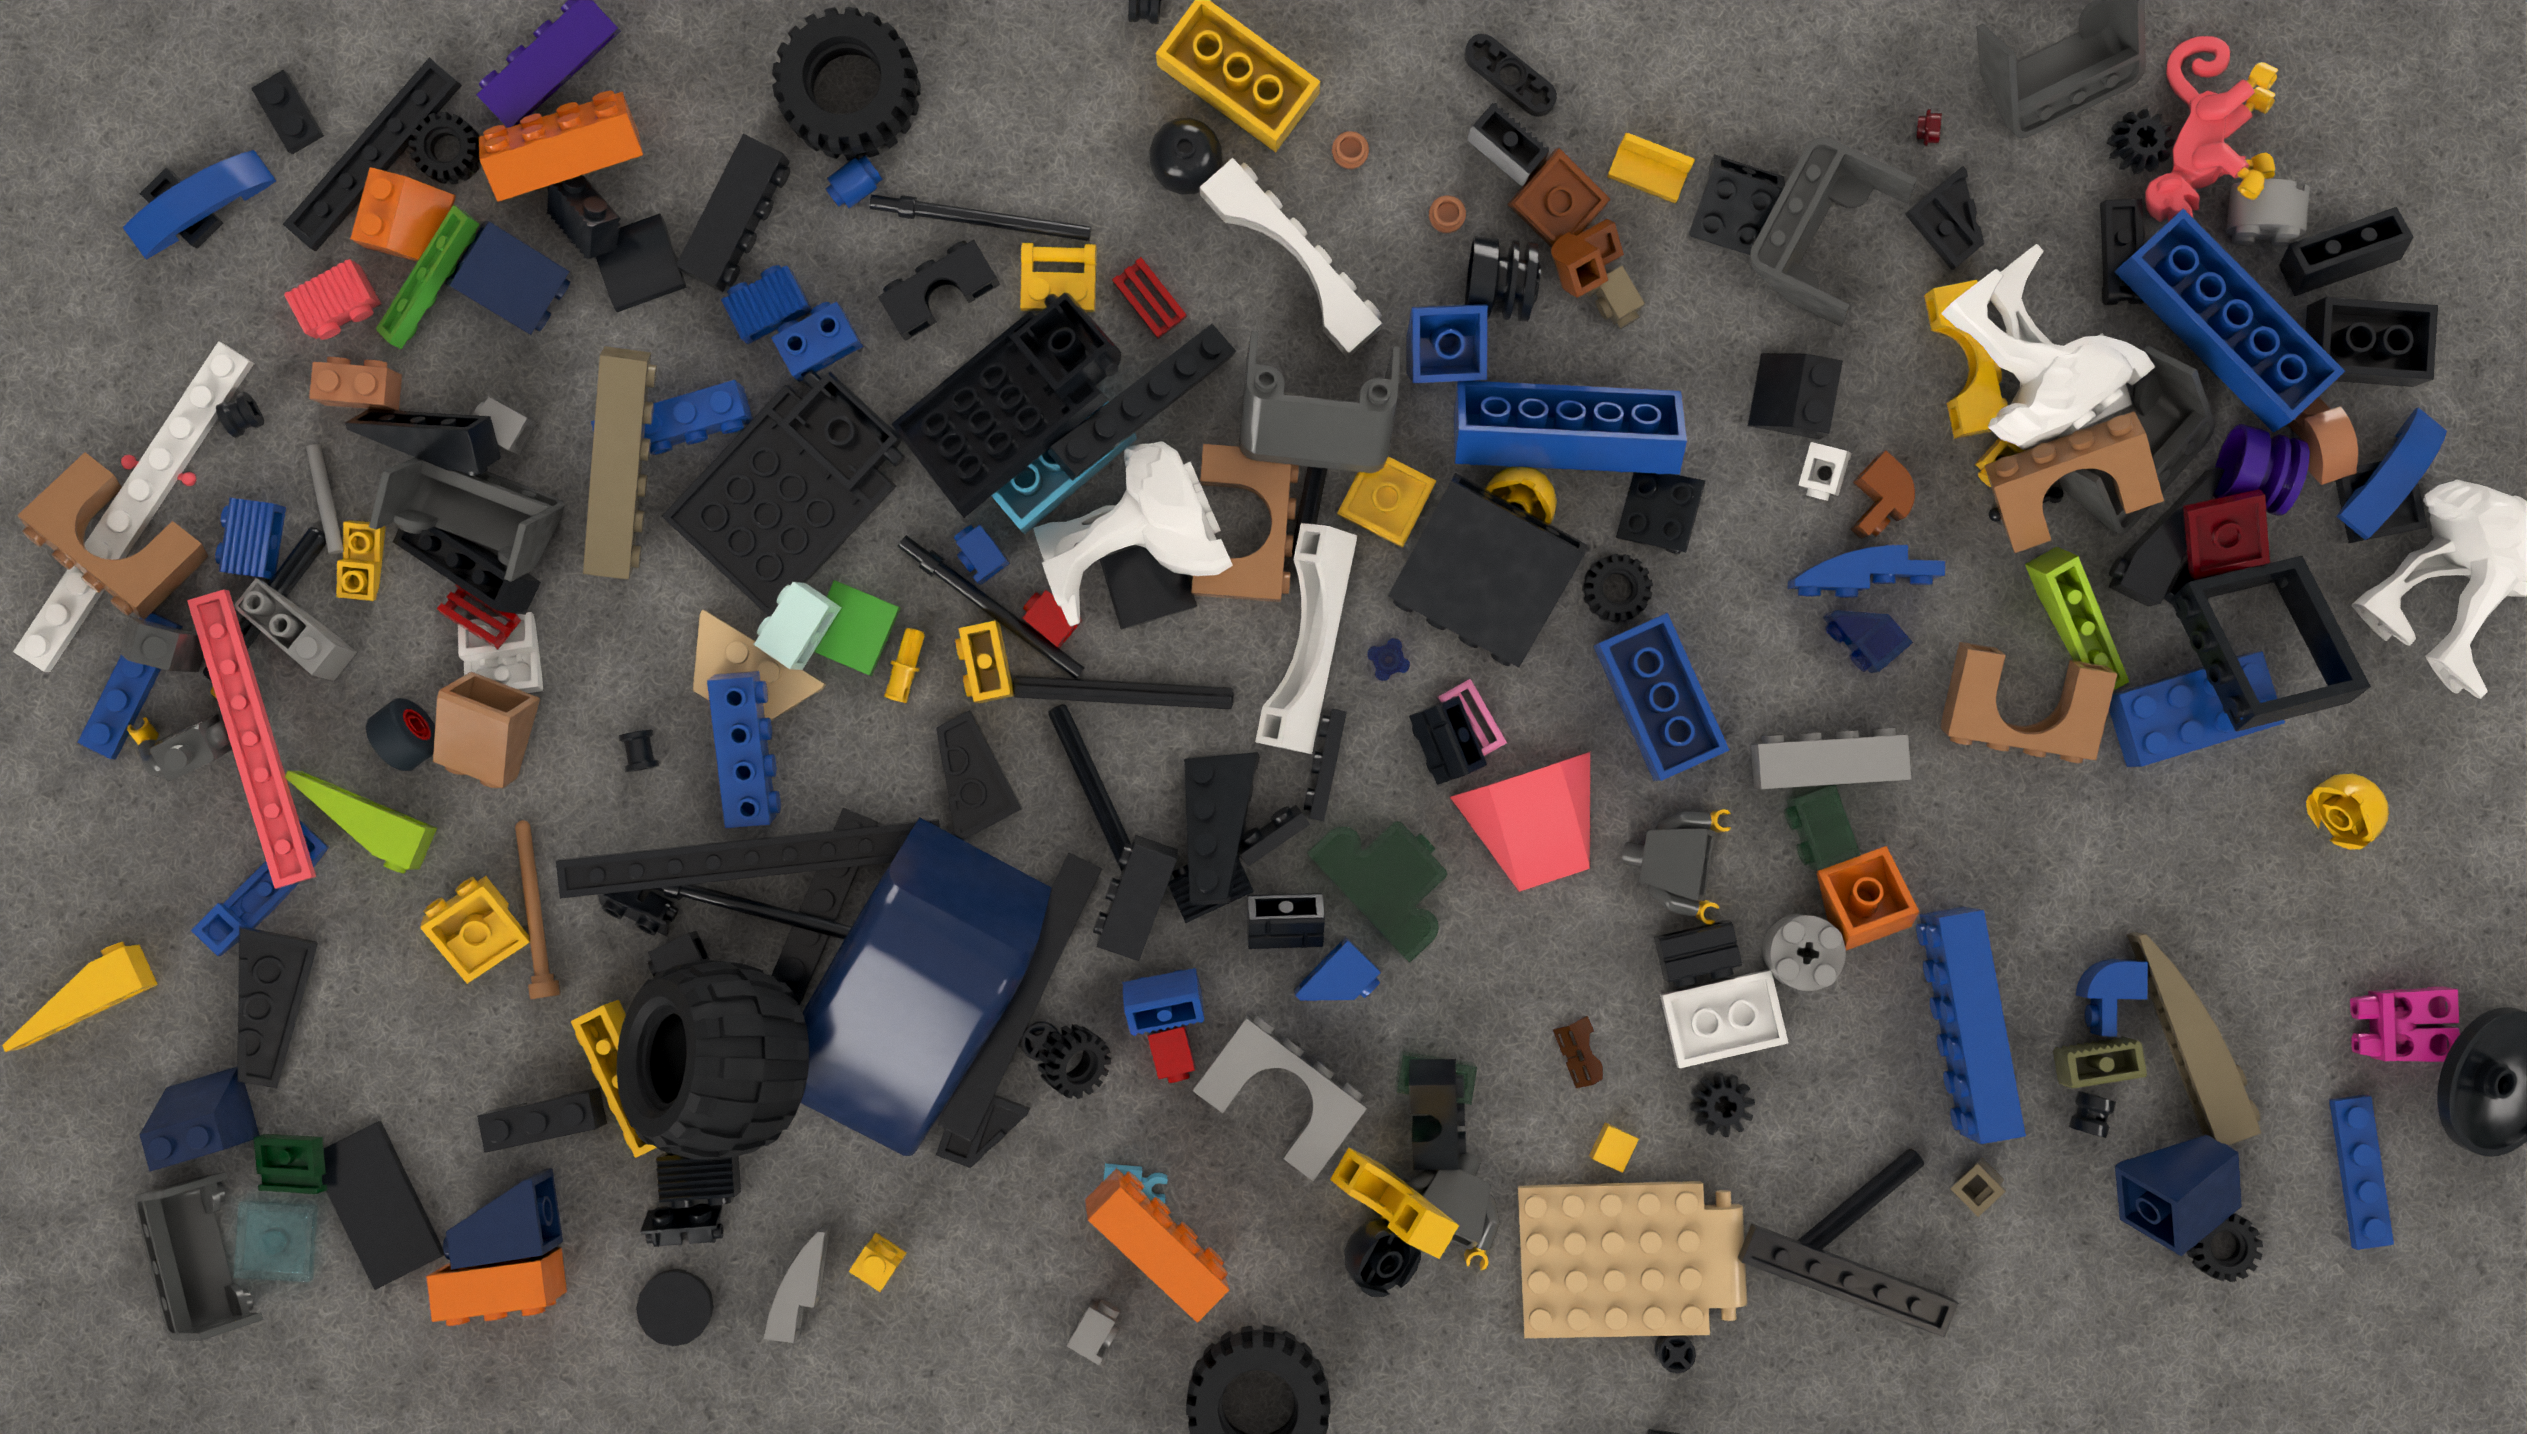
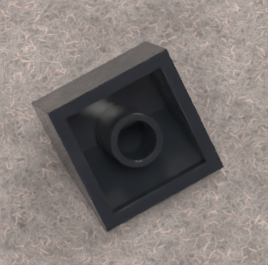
M1761 353L1747 426L1818 440L1827 436L1830 433L1843 360L1800 353Z

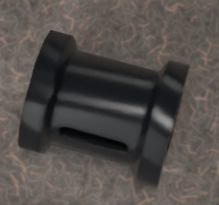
M652 729L619 735V741L624 742L628 765L625 766V772L659 767V761L654 759L650 741V737L653 736Z

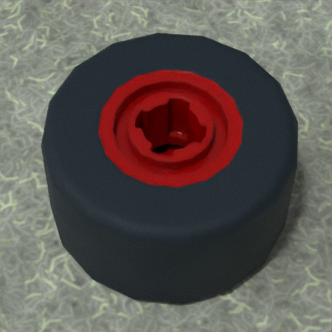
M396 698L368 718L365 727L367 738L379 757L391 767L400 771H411L433 755L435 724L426 711L416 703L408 699Z

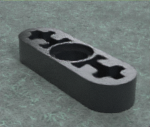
M1477 34L1468 41L1464 56L1470 68L1532 116H1545L1553 109L1557 93L1549 81L1488 34ZM1484 45L1488 46V56L1495 62L1498 55L1503 57L1496 65L1494 73L1488 70L1492 66L1490 60L1486 57H1482L1479 60L1474 58L1476 52L1473 48L1474 46L1482 48ZM1512 66L1518 69L1521 75L1520 81L1514 85L1505 84L1500 78V71L1503 68ZM1527 78L1532 80L1528 88L1534 93L1538 94L1542 90L1547 93L1545 101L1548 103L1547 105L1544 103H1539L1537 106L1533 105L1532 100L1534 96L1526 89L1522 96L1517 93L1523 88Z

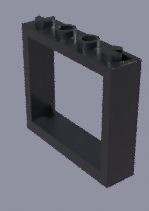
M2303 556L2191 581L2170 599L2176 611V616L2180 619L2190 639L2191 647L2197 653L2206 671L2207 679L2213 685L2223 705L2224 713H2227L2236 732L2348 704L2371 687ZM2275 583L2327 686L2259 703L2207 598Z

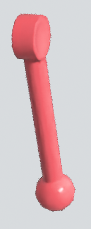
M125 455L121 459V464L125 469H133L139 462L132 455ZM192 472L181 473L178 475L177 480H181L186 486H193L196 482V476Z

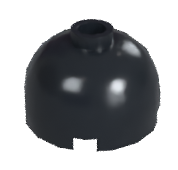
M1177 118L1164 124L1155 134L1149 150L1150 167L1156 179L1167 190L1181 195L1200 192L1199 187L1213 176L1223 164L1222 146L1215 132L1204 122L1193 118Z
M1373 1219L1362 1224L1348 1239L1344 1250L1345 1267L1350 1277L1364 1293L1371 1297H1385L1390 1295L1387 1290L1395 1285H1398L1400 1288L1405 1286L1417 1271L1421 1260V1251L1407 1244L1387 1227L1390 1223L1387 1219Z

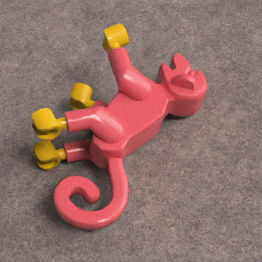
M2197 36L2182 42L2172 51L2167 61L2166 78L2170 88L2189 107L2190 115L2182 127L2172 150V172L2152 180L2145 191L2146 210L2151 217L2158 220V222H2163L2164 219H2168L2169 222L2184 208L2193 218L2192 210H2199L2200 196L2194 189L2209 186L2223 175H2231L2234 179L2242 178L2243 181L2237 187L2238 191L2251 200H2255L2264 189V179H2271L2275 176L2273 157L2268 153H2260L2252 157L2251 160H2245V156H2239L2224 142V139L2228 138L2253 117L2251 112L2254 109L2263 114H2266L2275 102V93L2269 89L2277 79V68L2261 62L2255 65L2247 81L2242 79L2229 91L2219 94L2206 91L2199 94L2185 79L2181 70L2183 62L2186 58L2196 53H2211L2215 56L2214 60L2195 59L2192 62V72L2200 77H2215L2222 74L2230 63L2229 46L2217 37Z

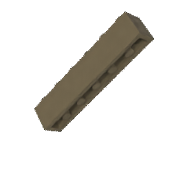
M604 346L600 354L583 574L629 580L633 568L640 567L642 546L635 545L636 532H643L645 511L638 510L639 497L646 496L648 475L641 474L642 461L649 460L651 439L644 438L645 424H652L654 402L647 401L648 387L655 388L657 365L650 364L651 352Z

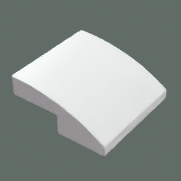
M528 612L526 615L516 614L521 619V622L499 649H496L458 625V654L464 661V675L474 672L526 693L543 691L537 631L532 612ZM500 616L493 617L504 625L508 622ZM480 619L470 620L495 637L499 634V631Z

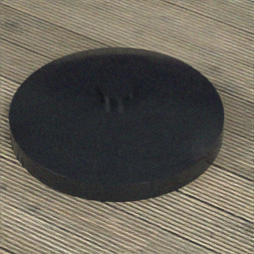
M2501 1007L2477 1017L2457 1037L2441 1069L2437 1091V1105L2441 1124L2455 1144L2478 1155L2489 1157L2504 1155L2527 1142V1011Z

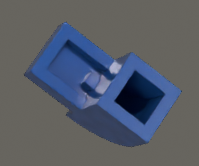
M2107 959L2093 964L2083 973L2077 985L2076 996L2091 998L2090 1004L2085 1008V1023L2087 1027H2090V1033L2099 1036L2117 1037V999L2147 1000L2148 962L2135 959Z

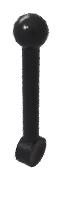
M2052 487L2048 494H2045L2043 503L2048 501L2052 503L2061 502L2064 494L2063 490L2059 487ZM1994 507L1989 511V518L1994 522L2002 520L1998 507Z

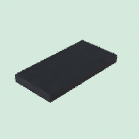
M381 1121L323 1148L326 1174L322 1175V1183L327 1185L326 1192L374 1290L444 1256L443 1247Z

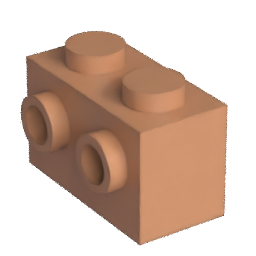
M327 357V363H312L309 399L326 406L399 411L402 374L387 368V362L364 360V366L350 365L351 360L346 358Z

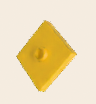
M1388 456L1386 464L1381 470L1374 473H1357L1337 515L1403 548L1437 480Z

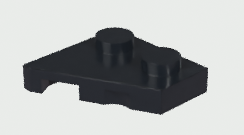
M1964 166L1905 213L1951 270L1959 266L1984 245L1981 227L1976 222L1977 211L1974 198L1970 199L1966 183L1968 174Z
M994 1095L973 1141L971 1142L945 1129L936 1156L971 1168L1028 1115L1030 1107Z

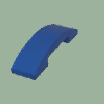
M254 150L244 152L213 164L168 189L140 210L127 222L123 229L147 260L179 241L176 236L178 233L240 196L244 201L248 200L272 185L276 180Z
M2419 407L2416 408L2395 435L2398 438L2368 481L2353 492L2336 517L2364 540L2370 538L2400 506L2427 471L2443 444L2447 430Z
M300 821L313 867H315L329 846ZM265 861L224 903H217L191 931L217 956H221L239 942V926L254 929L300 882L275 889L267 862Z

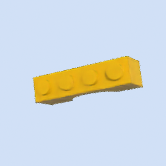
M1977 280L1933 288L1924 295L1931 331L1948 335L1957 341L1963 348L1968 360L1969 372L1965 386L1956 397L1947 402L1954 439L1991 432L1988 428L1990 420L1996 417L2000 409L2008 405L2006 398L2001 396L1999 383L2002 381L2001 367L1994 362L1978 341L1970 334L1956 328L1941 314L1955 299L1978 283Z
M1348 1147L1330 1178L1333 1183L1349 1196L1386 1218L1390 1222L1387 1227L1404 1242L1438 1259L1441 1258L1459 1227L1455 1221L1383 1164Z

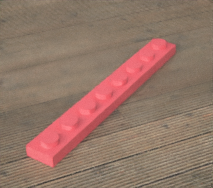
M224 589L187 600L274 888H282L316 877L289 785L285 778L286 775L230 592Z

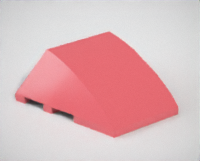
M1590 752L1450 797L1519 892L1590 869Z

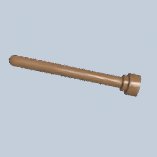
M521 820L516 823L515 831L534 976L531 977L532 984L528 985L529 998L537 999L560 995L559 980H555L554 973L550 974L531 827L529 822Z

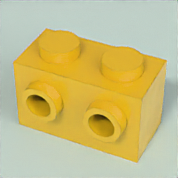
M990 621L958 628L960 638L955 639L959 660H965L968 674L963 675V682L967 697L972 696L975 703H984L1014 696L1000 623Z

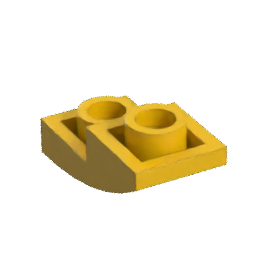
M354 520L343 522L344 552L343 559L337 561V598L376 600L380 584L386 526L375 530L369 527L370 522Z

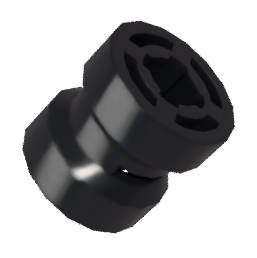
M2078 1091L2075 1101L2078 1109L2077 1113L2071 1116L2069 1127L2107 1138L2110 1128L2107 1120L2108 1116L2114 1113L2116 1101ZM2088 1114L2095 1115L2096 1119L2088 1117Z

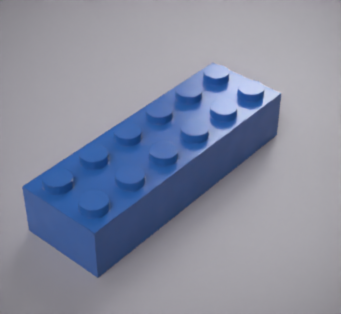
M2184 208L2114 271L2273 433L2292 422L2345 372Z
M1457 381L1454 406L1455 464L1680 475L1687 443L1681 391Z
M1958 907L1919 914L1921 923L1916 925V933L1920 945H1925L1928 959L1923 961V971L1927 982H1932L1934 997L1930 998V1009L1934 1019H1939L1941 1034H1937L1936 1038L1940 1055L1942 1057L1946 1056L1948 1071L1943 1073L1944 1084L1947 1092L1953 1094L1955 1108L1950 1109L1952 1125L1955 1130L1960 1131L1961 1135L1979 1144L2025 1137V1128L1984 910Z

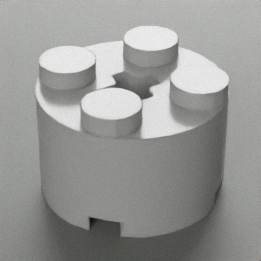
M2264 179V189L2255 200L2246 198L2238 191L2237 187L2241 182L2230 186L2226 233L2232 236V244L2253 245L2255 244V239L2271 241L2270 245L2288 247L2290 243L2295 242V238L2306 234L2310 186L2305 184L2302 190L2296 189L2297 181Z
M1790 914L1777 921L1765 934L1762 944V957L1767 969L1772 971L1773 977L1780 983L1797 990L1815 991L1828 987L1836 981L1845 964L1846 948L1841 932L1830 922L1807 914ZM1806 947L1810 949L1809 956L1801 957L1797 955L1798 948Z

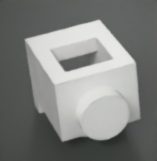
M1810 442L1799 486L1808 488L1806 495L1828 501L1830 494L1839 496L1848 461L1852 453ZM1830 467L1832 470L1831 478L1825 481L1821 480L1819 477L1820 469Z

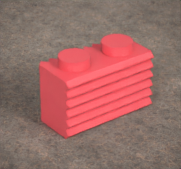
M350 259L339 263L336 267H332L310 281H305L304 284L284 294L304 333L321 340L336 336L341 332L340 326L351 320L353 322H360L369 318L374 313L372 309L381 304L362 267Z

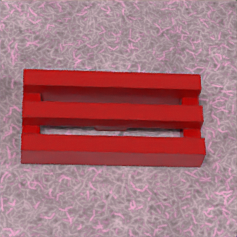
M1142 257L1137 259L1131 267L1128 266L1123 270L1124 272L1121 275H1117L1112 279V282L1157 339L1161 338L1187 317L1186 313ZM1139 270L1142 271L1176 314L1172 319L1135 274ZM1126 280H1131L1165 323L1163 326L1158 327L1124 284Z
M456 584L455 586L458 588L456 592L450 591L446 596L448 599L445 605L441 603L437 610L448 619L496 649H499L521 622V619L515 613L494 610ZM467 595L507 620V624H502L463 598ZM459 606L499 631V634L495 637L455 612V608Z

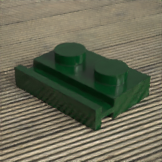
M262 1134L253 1137L257 1174H261L262 1184L258 1185V1191L319 1194L327 1191V1185L322 1184V1175L326 1174L322 1137Z

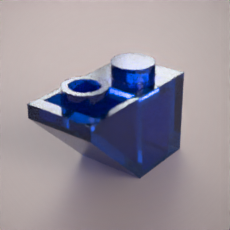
M1835 610L1828 612L1822 617L1828 623L1825 627L1827 633L1837 643L1844 642L1852 651L1849 655L1850 659L1863 672L1866 670L1870 673L1880 672L1913 643L1889 614Z

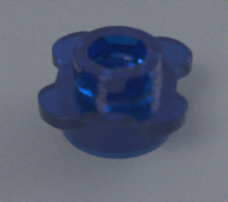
M1392 638L1386 645L1381 647L1372 646L1368 650L1367 657L1375 665V676L1377 679L1386 681L1392 674L1397 672L1405 673L1409 670L1410 662L1404 658L1400 640ZM1387 656L1392 658L1391 663H1386L1385 658Z

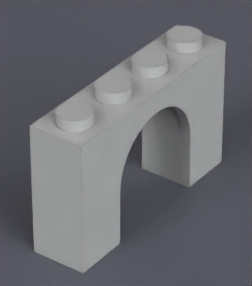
M1246 1015L1194 1085L1192 1091L1223 1114L1243 1085L1254 1074L1265 1069L1281 1068L1298 1075L1310 1090L1312 1109L1308 1120L1284 1151L1283 1159L1314 1181L1367 1110L1366 1104L1361 1101L1365 1095L1348 1082L1342 1087L1331 1079L1335 1073L1319 1060L1311 1064L1301 1055L1305 1050L1288 1037L1282 1042L1271 1034L1275 1028L1258 1015L1252 1020Z

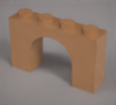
M2135 411L2116 416L2109 421L2077 430L2070 435L2048 443H2041L2034 448L1984 465L2004 529L2014 553L2051 541L2042 509L2043 499L2051 485L2070 472L2081 469H2098L2110 474L2115 492L2126 514L2164 501L2147 435Z
M1203 444L1201 485L1240 488L1256 494L1269 510L1272 527L1268 539L1255 553L1242 558H1230L1233 566L1218 575L1193 576L1192 595L1281 602V594H1289L1291 572H1284L1283 568L1284 557H1292L1293 535H1287L1286 529L1287 520H1295L1296 498H1289L1290 483L1298 482L1299 465L1251 460L1243 455L1238 446Z
M84 452L17 515L26 527L22 532L39 547L46 543L55 550L51 555L68 570L75 566L83 572L84 575L81 579L93 590L100 593L104 589L113 596L110 600L111 603L125 615L129 616L134 612L141 619L145 620L205 561L208 554L202 543L174 521L167 525L145 548L133 556L111 560L97 557L88 552L84 543V535L88 523L118 494L122 487L114 474Z
M1959 642L1940 727L1950 736V741L1963 745H1972L1973 740L1987 742V747L2000 751H2009L2010 746L2023 748V753L2036 757H2045L2046 752L2060 754V759L2072 763H2082L2083 758L2097 759L2117 678L2116 672L2104 665L2070 660L2061 698L2055 710L2047 718L2036 724L2018 726L2003 721L1996 705V695L2006 655L1995 647Z

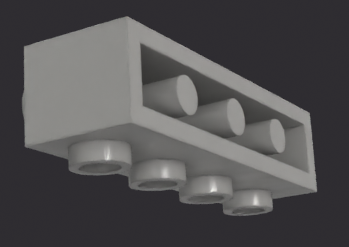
M1896 728L1874 729L1873 737L1859 738V730L1836 732V739L1822 740L1821 733L1798 734L1799 742H1784V735L1762 736V744L1751 745L1754 789L1911 780L1908 735H1896Z

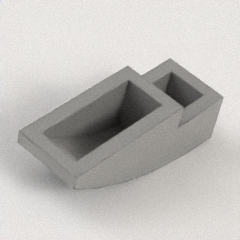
M823 1225L802 1248L789 1267L777 1290L769 1312L764 1339L794 1343L800 1336L804 1306L814 1308L821 1298L831 1226Z

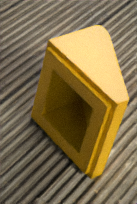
M1605 1122L1589 1156L1599 1163L1624 1172L1639 1138Z

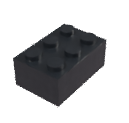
M2325 297L2307 305L2305 331L2345 370L2336 381L2414 387L2434 380L2438 305Z

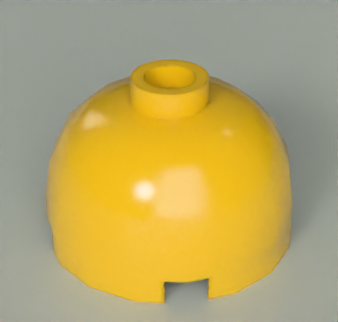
M1522 466L1508 467L1497 472L1485 487L1486 490L1548 524L1552 523L1557 504L1555 490L1547 476L1537 469Z
M2354 773L2338 774L2330 777L2315 787L2306 800L2307 813L2319 829L2322 820L2333 835L2330 841L2346 849L2364 848L2380 835L2388 821L2389 806L2383 792L2369 779Z

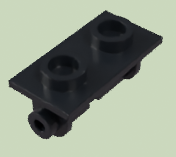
M643 890L598 894L599 902L603 905V911L618 919H622L625 916L636 921L635 925L650 935H655L658 932L667 937L668 927L665 921L673 922L679 911L678 908L674 907L673 901L651 891L644 902L638 900Z
M697 1204L692 1207L673 1209L663 1206L654 1210H648L641 1228V1234H645L646 1243H653L654 1247L682 1245V1233L687 1232L689 1244L715 1243L716 1239H722L724 1234L723 1224H718L722 1205L709 1206L707 1204Z

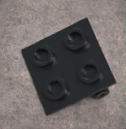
M1633 472L1616 538L1665 548L1667 552L1674 554L1686 553L1706 481L1675 474Z

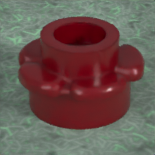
M1931 109L1927 110L1926 116L1918 117L1917 139H1924V146H1927L1928 143H1939L1942 113H1931Z

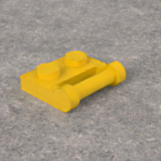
M1022 243L1020 309L1023 311H1042L1046 308L1044 301L1048 295L1055 294L1057 297H1060L1065 292L1069 293L1086 312H1095L1096 244H1085L1084 248L1034 247V243ZM1034 261L1084 263V273L1034 272Z

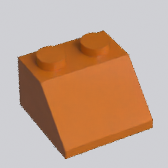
M370 167L350 239L366 249L418 262L452 208L456 196L412 178Z
M1887 846L1817 871L1827 920L1841 932L1846 951L1912 927L1919 914V910Z

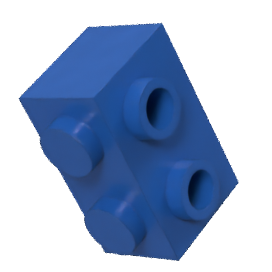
M837 301L833 304L824 302L817 305L810 311L811 316L800 322L791 320L777 329L779 333L771 337L791 375L798 382L802 381L809 371L813 370L816 373L864 347L843 308Z

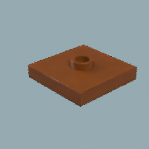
M1557 148L1507 205L1552 248L1554 243L1567 232L1576 236L1582 233L1611 199L1560 148Z

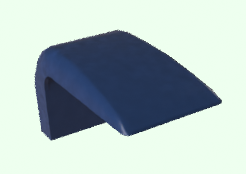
M919 817L861 910L802 1012L809 1039V1069L801 1103L903 1156H912L955 1092L1019 987L1039 940L1052 887Z

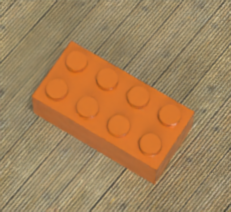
M614 91L601 92L595 95L591 102L578 105L577 102H570L561 105L556 109V113L542 117L539 113L522 118L518 125L508 128L505 125H497L483 132L484 135L479 137V160L497 202L643 156L639 132L623 91L614 94Z
M1116 1167L1085 1199L1088 1221L1198 1323L1230 1290L1226 1280L1228 1273L1222 1267L1224 1261L1210 1247L1206 1250L1201 1248L1195 1241L1198 1238L1197 1235L1184 1222L1177 1225L1168 1216L1171 1211L1159 1198L1154 1197L1150 1200L1142 1191L1144 1186L1136 1176L1129 1171L1124 1175Z

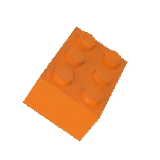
M561 1247L553 1248L541 1256L452 1270L451 1264L448 1263L426 1276L432 1322L446 1320V1326L465 1324L470 1322V1317L481 1315L484 1316V1321L498 1320L507 1317V1312L521 1310L522 1316L540 1314L545 1312V1307L556 1304V1299L567 1292Z

